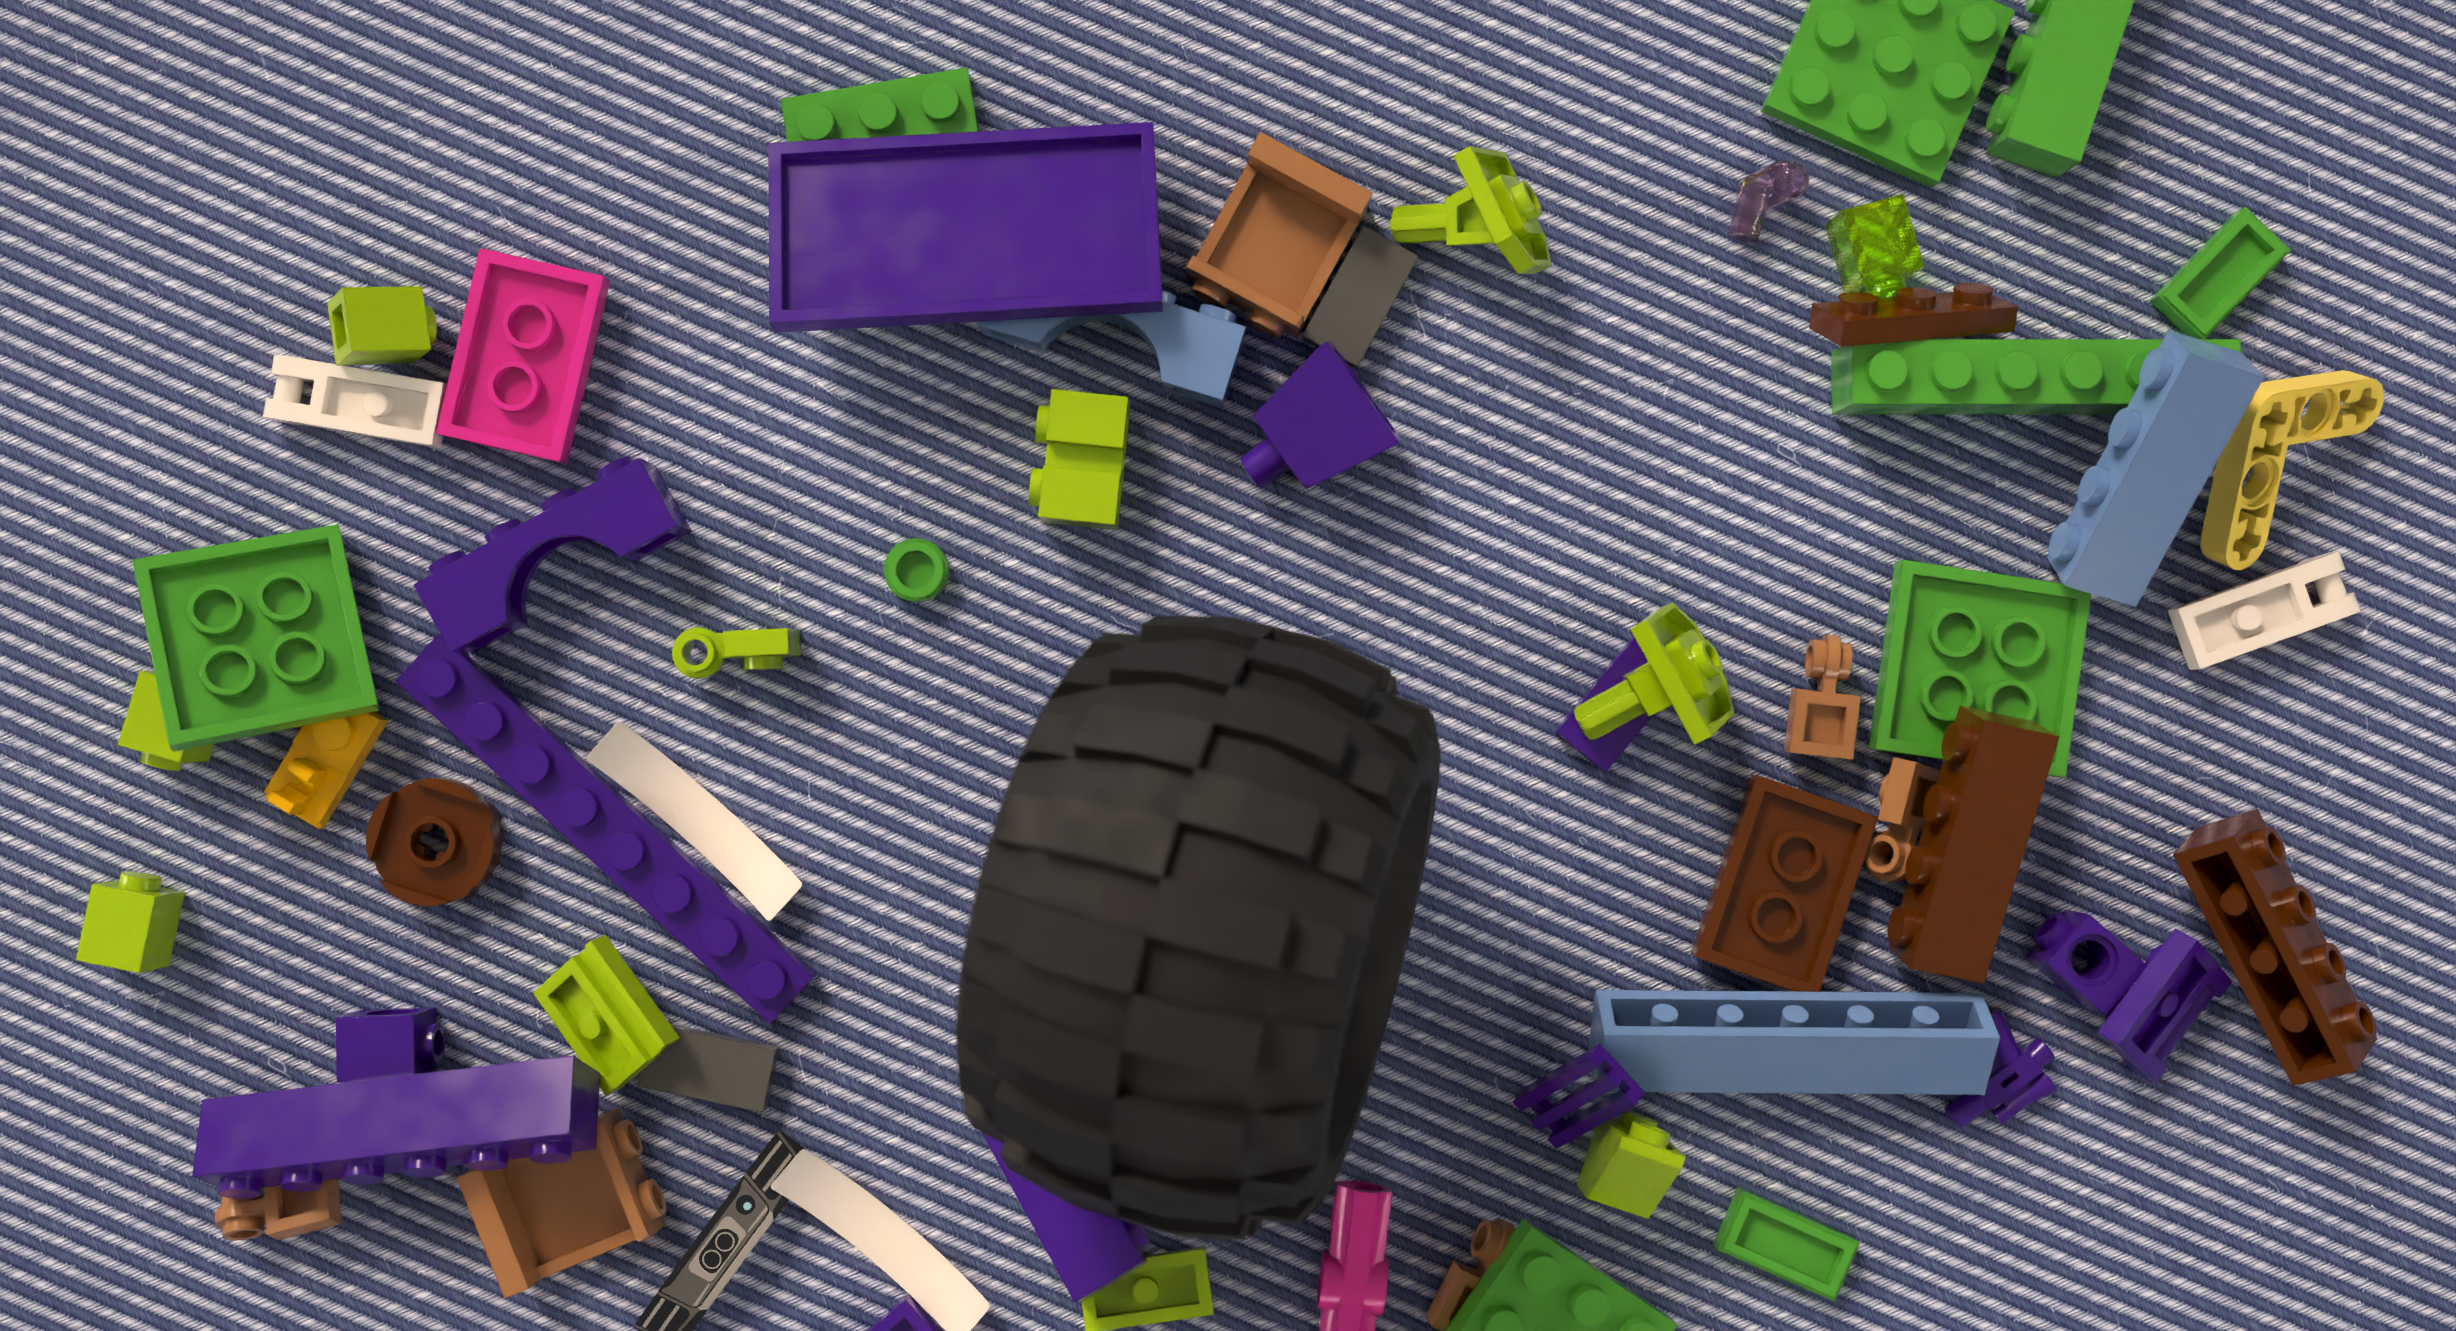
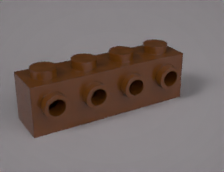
M1959 706L1955 722H1952L1947 727L1942 739L1941 752L1944 760L1937 784L1929 788L1924 800L1923 815L1925 824L1919 845L1911 849L1906 861L1905 876L1907 885L1901 905L1896 907L1891 913L1888 922L1887 935L1890 942L1888 948L1910 969L1985 983L2060 736L2030 720Z
M2258 809L2198 827L2174 852L2173 856L2292 1086L2356 1072L2377 1040L2376 1023L2368 1006L2362 1001H2357L2346 980L2345 962L2340 951L2334 944L2327 943L2315 920L2316 909L2310 893L2304 886L2297 885L2285 862L2286 851L2281 837L2274 828L2266 826Z

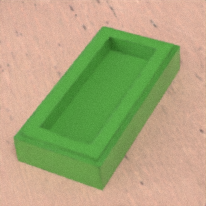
M2247 207L2236 211L2149 301L2185 335L2197 339H2206L2291 250Z
M1740 1187L1736 1189L1713 1243V1246L1723 1253L1834 1302L1860 1245V1242L1854 1237Z

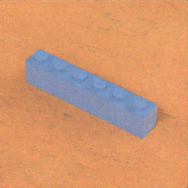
M1596 990L1588 1048L1590 1050L1596 1045L1601 1044L1645 1092L1985 1095L2000 1037L1982 993ZM1600 1067L1593 1070L1594 1080L1606 1074ZM1617 1086L1609 1092H1617L1620 1088Z

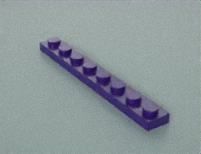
M438 634L396 679V682L769 1024L776 1021L817 976V973L469 654L450 652L441 634Z

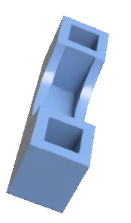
M1162 290L1163 312L977 322L979 329L985 336L1043 354L1060 335L1078 325L1091 322H1109L1121 325L1139 335L1152 349L1159 363L1163 391L1223 409L1245 340L1246 326L1235 323L1237 315L1228 310L1213 305L1201 304L1199 312L1174 305L1176 296Z

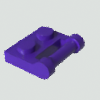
M2176 928L2164 944L2157 946L2149 954L2145 961L2147 967L2126 995L2122 996L2106 1014L2105 1023L2098 1030L2102 1038L2123 1058L2122 1062L2128 1068L2153 1084H2157L2166 1072L2167 1067L2163 1063L2213 996L2221 998L2232 984V980L2198 940Z

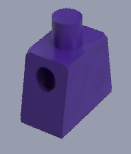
M1326 341L1311 354L1254 414V419L1268 438L1242 456L1240 461L1261 489L1265 488L1289 469L1292 470L1300 483L1307 489L1391 448L1401 440V437L1332 341Z

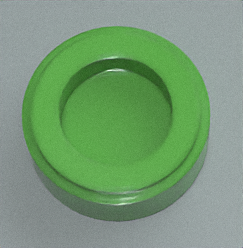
M912 538L898 543L891 549L885 560L884 576L889 588L897 596L910 602L922 603L936 598L943 592L949 581L950 565L945 553L937 545L925 539Z

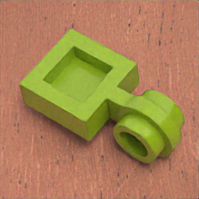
M690 628L682 632L675 640L672 658L675 666L682 674L697 679L708 678L716 674L722 668L725 658L744 659V670L783 669V657L801 656L800 631L779 628L715 633L706 628ZM703 642L707 648V657L703 663L697 665L691 658V650L696 643Z

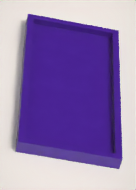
M1153 122L768 143L769 324L774 333L1163 312Z

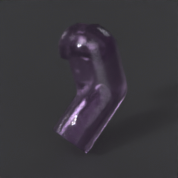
M1782 160L1746 176L1739 187L1728 236L1739 241L1758 242L1766 211L1805 193L1809 186V173L1807 169L1800 163Z

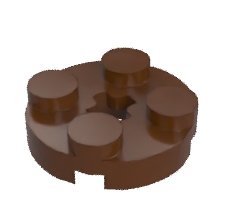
M425 778L407 784L397 792H392L378 804L368 824L366 851L369 861H375L377 871L383 878V880L379 881L393 896L417 906L443 905L472 897L492 876L501 854L502 835L500 826L502 819L495 805L487 802L479 791L468 784L449 778ZM437 825L445 830L444 837L449 840V846L447 851H441L436 855L435 859H431L427 856L429 846L420 842V836L422 832L434 831Z

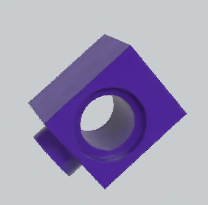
M2067 909L2062 914H2053L2038 927L2033 935V941L2036 944L2024 956L2081 1007L2104 1015L2113 1008L2147 967V964L2090 914ZM2085 941L2090 950V959L2087 966L2082 971L2076 973L2071 964V955L2074 948L2079 943Z
M436 1007L365 1009L336 1017L337 1083L438 1071L437 1062L441 1061L445 1050V1033L442 1025L437 1023Z

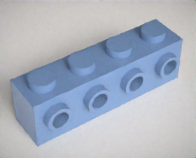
M2168 330L2159 348L2152 350L2148 354L2140 370V384L2127 408L2121 409L2111 423L2108 433L2109 442L2097 465L2090 467L2081 479L2078 489V501L2067 521L2059 524L2051 536L2047 558L2064 586L2133 607L2137 606L2265 377L2241 352Z

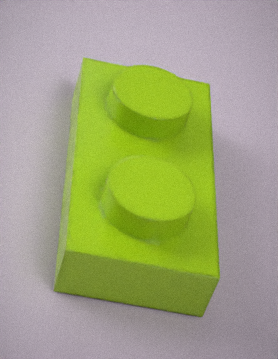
M1206 1247L1144 1255L1148 1263L1082 1302L1085 1331H1105L1214 1315Z

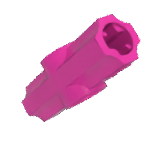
M1337 1181L1331 1214L1329 1249L1323 1250L1319 1272L1317 1308H1321L1318 1331H1375L1377 1316H1382L1387 1293L1389 1262L1388 1258L1384 1256L1393 1193L1391 1188L1365 1181Z

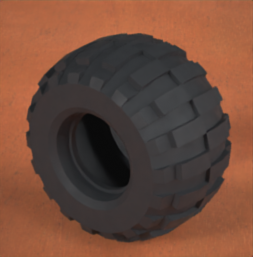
M1155 616L1142 624L1141 635L1106 633L1095 639L1082 657L1076 659L1047 700L1035 722L1005 792L978 880L961 965L957 1000L956 1049L960 1092L963 1093L965 1115L972 1128L1003 1143L1000 1155L1007 1169L1075 1207L1173 1236L1246 1241L1247 1236H1253L1263 1220L1299 1225L1309 1217L1326 1197L1333 1186L1349 1148L1386 1030L1421 887L1439 783L1441 755L1434 716L1431 714L1430 708L1397 695L1396 677L1390 675L1391 669L1331 640L1234 617Z

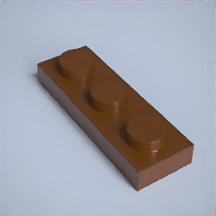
M1959 283L1954 285L1953 292L1936 293L1925 288L1906 287L1898 289L1896 297L1878 298L1873 294L1863 292H1846L1839 295L1837 302L1812 303L1809 329L1841 347L2005 333L2015 331L2018 306L1993 295L1994 289L1991 286L1979 283Z

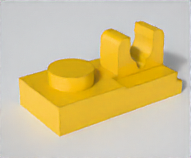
M370 712L302 726L293 740L291 748L264 791L267 793L265 795L268 799L267 801L289 815H296L317 829H324L389 720L376 712Z

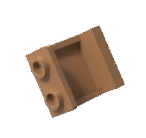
M1259 132L1248 152L1245 169L1196 257L1192 256L1186 266L1187 279L1195 283L1191 290L1203 300L1217 307L1225 308L1227 303L1230 302L1249 312L1250 315L1247 321L1269 336L1280 339L1285 332L1297 339L1365 216L1373 193L1266 134Z
M619 1107L598 1115L596 1150L571 1152V1159L562 1163H538L530 1160V1157L509 1159L508 1167L504 1169L490 1171L470 1169L456 1177L504 1299L529 1289L540 1279L634 1240L641 1242L649 1239L666 1225L663 1219V1215L666 1214L664 1195L654 1179H647L639 1156L642 1154L641 1138L633 1122L629 1119H623Z

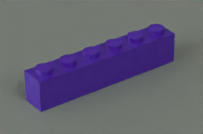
M572 1055L204 1099L201 1104L192 1177L218 1187V1195L222 1197L246 1199L260 1196L261 1188L279 1186L287 1191L308 1192L321 1189L322 1181L341 1179L349 1184L369 1185L382 1182L386 1173L404 1172L405 1175L412 1177L430 1178L444 1175L447 1166L467 1164V1167L471 1169L490 1171L504 1169L508 1167L509 1159L530 1157V1160L538 1163L566 1162L571 1159V1152L596 1150L600 1073Z

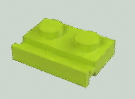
M607 935L589 941L581 953L568 960L533 992L579 1059L600 1073L599 1087L606 1096L623 1088L660 1056L665 1048L680 1038Z

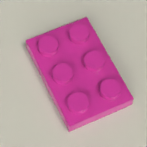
M479 248L436 434L567 464L610 280L602 275Z

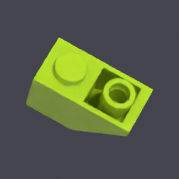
M1626 1111L1620 1114L1618 1119L1613 1118L1595 1128L1577 1187L1587 1199L1649 1219L1682 1170L1686 1157L1669 1142L1671 1134L1658 1128L1657 1121L1632 1111Z

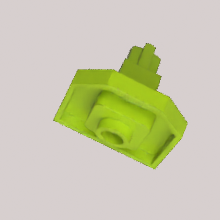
M1474 146L1465 148L1453 155L1467 184L1465 188L1445 198L1446 203L1399 205L1393 209L1392 218L1390 219V230L1392 231L1394 241L1399 244L1446 242V245L1452 246L1495 244L1518 274H1537L1552 266L1547 239L1537 219L1543 214L1540 202L1529 183L1525 180L1519 181L1505 152Z
M1671 602L1657 609L1630 629L1648 662L1623 675L1624 681L1583 702L1574 709L1575 719L1589 740H1596L1642 714L1644 716H1651L1673 705L1695 745L1712 737L1735 714L1727 678L1723 673V665L1718 652L1711 642L1703 637L1696 623L1676 604Z

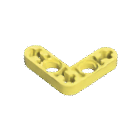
M2344 370L2262 382L2216 463L2201 534L2200 547L2203 555L2209 560L2234 570H2243L2250 567L2263 552L2268 539L2288 445L2354 435L2367 430L2374 423L2383 406L2384 390L2382 384L2377 379ZM2310 399L2308 410L2301 420L2304 407ZM2252 467L2250 478L2242 489L2244 478Z

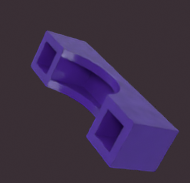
M631 457L617 459L602 467L596 473L599 481L579 492L575 488L565 489L544 500L540 504L543 512L524 523H521L519 519L511 520L493 528L484 536L487 544L466 555L464 551H456L433 562L428 567L431 575L415 583L414 587L450 652L474 654L527 624L526 593L530 579L539 564L548 555L565 545L579 541H598L620 557L639 561L691 532L690 526L657 467L640 458L632 461Z

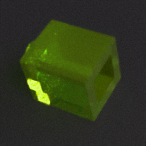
M1904 194L1842 210L1825 224L1844 293L1866 291L1878 298H1885L1896 294L1900 288H1906L1905 280L1925 268Z

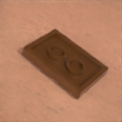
M1751 774L1690 955L1792 991L1819 992L1878 817L1777 781Z

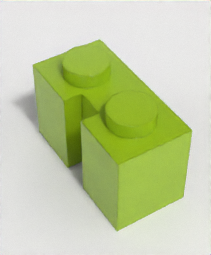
M1051 389L1050 406L1039 405L1035 442L1047 444L1043 469L1032 468L1029 485V506L1039 507L1038 518L1043 523L1118 530L1131 411L1128 397Z

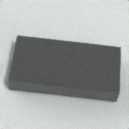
M1363 226L1305 329L1302 340L1316 348L1326 341H1332L1348 365L1357 369L1419 256Z
M670 1024L680 1038L665 1048L660 1056L640 1072L637 1087L762 1113L768 1106L780 1047Z

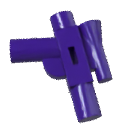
M2000 1008L1989 1009L2000 1040L1985 1095H1961L1944 1108L1949 1118L1960 1129L1988 1108L1993 1110L1991 1114L2000 1125H2003L2032 1102L2057 1092L2054 1083L2041 1069L2055 1059L2051 1049L2040 1038L2035 1039L2023 1049L2019 1048Z

